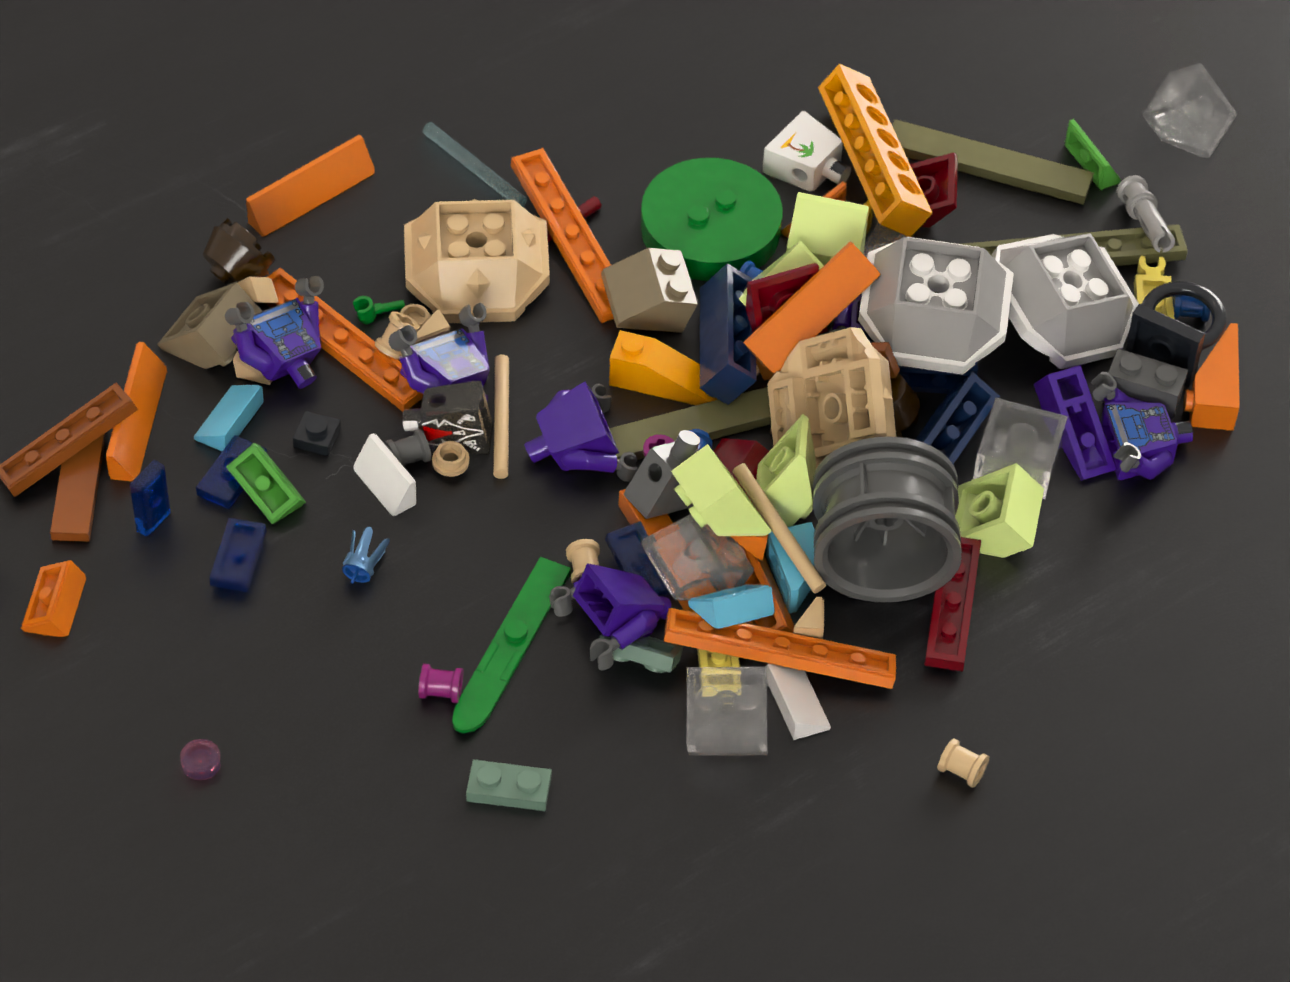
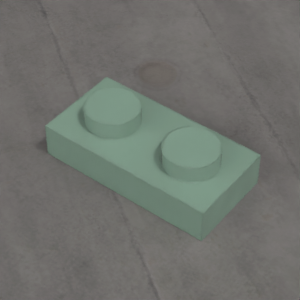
M601 634L599 638H604L607 640L611 639V637L604 636L603 634ZM650 636L640 637L623 650L618 648L613 651V660L638 662L644 664L647 670L656 673L671 672L681 659L683 646L663 642V640Z
M473 759L466 791V801L546 811L552 769Z

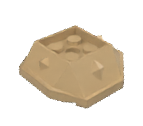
M473 199L471 201L435 202L420 217L404 224L406 288L420 302L432 309V313L440 310L448 323H461L459 313L467 305H470L471 313L474 316L473 307L478 303H482L487 310L486 318L481 322L516 321L525 311V307L535 300L550 284L546 220L532 215L515 200L478 201Z
M850 327L799 341L788 355L781 371H776L767 383L773 447L799 417L804 414L809 418L816 469L825 457L846 444L874 437H896L889 361L871 345L861 328Z

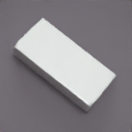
M374 433L369 435L355 461L354 471L392 516H396L416 505V481Z
M767 664L765 679L793 740L830 730L831 726L806 672Z

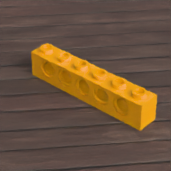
M838 64L818 89L879 224L911 237L931 216L930 206L870 78Z

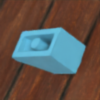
M812 522L788 527L815 567V529ZM770 532L767 539L766 556L788 612L793 613L798 610L811 589L773 532Z

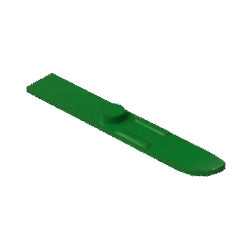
M543 557L539 558L460 696L459 703L456 704L452 719L455 731L459 733L474 732L483 726L490 717L551 609L549 598L551 590L558 586H564L571 573L570 567Z

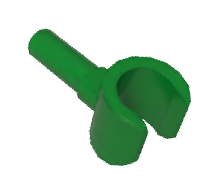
M359 296L353 301V306L359 321L363 324H370L376 319V314L402 309L405 307L404 300L373 304V300L370 297Z

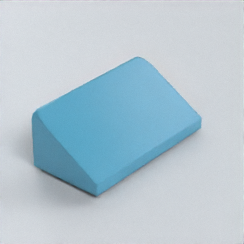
M232 385L196 432L194 440L227 453L264 403L262 386Z
M745 584L690 598L691 600H688L689 607L712 627L717 629L771 616L775 611L772 587H769V585Z

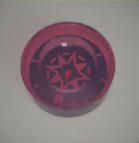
M197 739L187 743L180 753L183 772L195 780H205L213 777L221 767V756L218 746L206 739Z

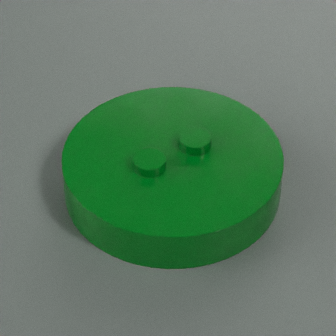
M722 158L691 159L665 169L647 187L642 199L641 235L646 248L680 250L689 277L695 280L708 281L727 263L740 271L745 262L752 261L755 263V267L759 269L773 256L781 237L782 202L772 183L761 173L745 164Z

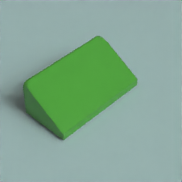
M1074 119L1069 120L1065 140L1067 149L1084 170L1094 172L1093 182L1100 190L1119 184L1121 179L1077 122Z
M253 443L226 466L272 524L280 521L306 503L265 450L256 443Z

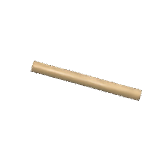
M498 355L495 357L493 475L498 479H504L508 476L509 357Z
M742 463L736 466L732 471L812 592L818 593L826 587V583L816 571L746 464Z

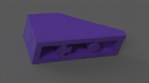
M1081 365L1048 374L1033 384L1044 417L1080 480L1083 481L1117 470Z

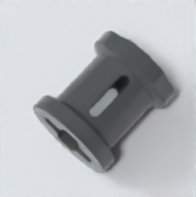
M421 429L415 430L412 436L394 442L391 439L384 442L403 466L420 460L423 462L431 461L430 447Z

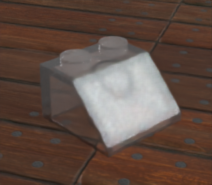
M1200 62L1170 72L1142 115L1161 141L1206 159L1212 156L1237 116V113Z
M691 514L644 538L641 542V546L674 600H691L690 598L744 585L754 572V568L747 559L745 551L730 536H717L708 524L701 528Z

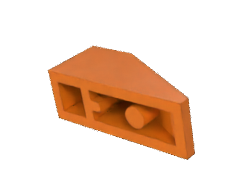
M1230 323L1196 373L1192 390H1185L1183 410L1190 412L1192 427L1234 431L1240 408L1238 324Z

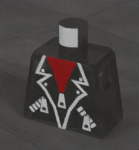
M481 381L427 388L423 393L420 409H404V430L415 431L421 429L424 431L430 449L435 451L441 443L455 441L463 445L468 453L490 454L493 422Z

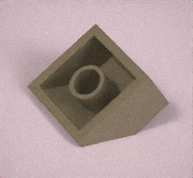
M647 248L604 268L601 272L616 328L682 333L698 305L680 250Z
M235 282L197 296L157 345L161 350L203 369L219 364L223 367L229 364L237 353V346L231 339L236 326L227 323L225 319L226 311L230 308H236L237 303L249 302L254 308V315L262 312V310Z

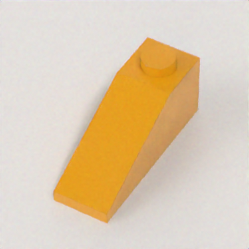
M619 331L610 355V386L691 405H700L718 400L700 389L699 363L655 338Z

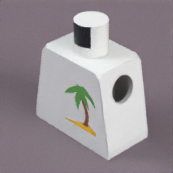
M802 111L764 148L762 172L802 189L815 191L827 178L836 184L842 181L846 182L850 175L851 167L841 162L842 140L808 113Z

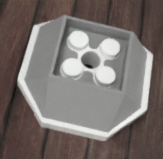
M1091 233L1068 237L1051 234L997 246L992 253V257L1014 273L1009 319L1021 339L1035 350L1049 356V361L1059 369L1115 357L1117 349L1123 348L1129 333L1132 314L1138 306V302L1105 248L1098 246Z
M903 237L898 241L868 252L867 259L877 268L880 276L862 292L858 321L874 342H889L899 366L963 375L975 365V362L987 356L1005 342L1014 273L994 259L985 248Z

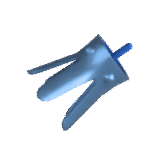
M367 527L363 531L355 553L356 532L352 530L350 552L347 553L343 561L344 566L342 567L343 573L351 579V583L355 581L360 583L370 581L371 576L374 574V566L383 556L385 549L389 545L390 539H384L368 558V548L373 534L371 527Z

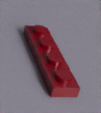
M961 537L962 560L960 567L948 583L935 590L924 666L963 671L981 540Z

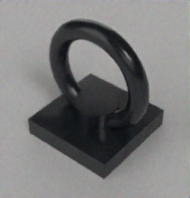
M1186 281L1162 284L1151 290L1144 298L1142 304L1139 303L1134 310L1125 351L1187 369L1185 386L1189 388L1197 373L1201 350L1216 343L1225 331L1227 315L1224 305L1212 291L1199 284ZM1189 296L1201 301L1208 307L1212 315V324L1204 333L1155 311V308L1162 300L1168 297Z

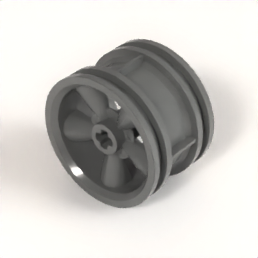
M874 437L846 444L822 460L815 470L812 481L813 510L818 520L814 531V564L816 571L828 586L841 594L859 600L900 602L930 594L943 587L955 576L962 560L961 532L955 518L959 505L958 478L954 465L946 455L938 449L917 440L902 437Z

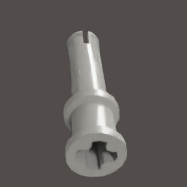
M1137 175L1124 178L1117 187V195L1120 201L1126 204L1129 216L1140 222L1141 227L1157 252H1160L1161 248L1163 252L1171 250L1175 244V238L1157 211L1156 197L1148 191L1145 179Z

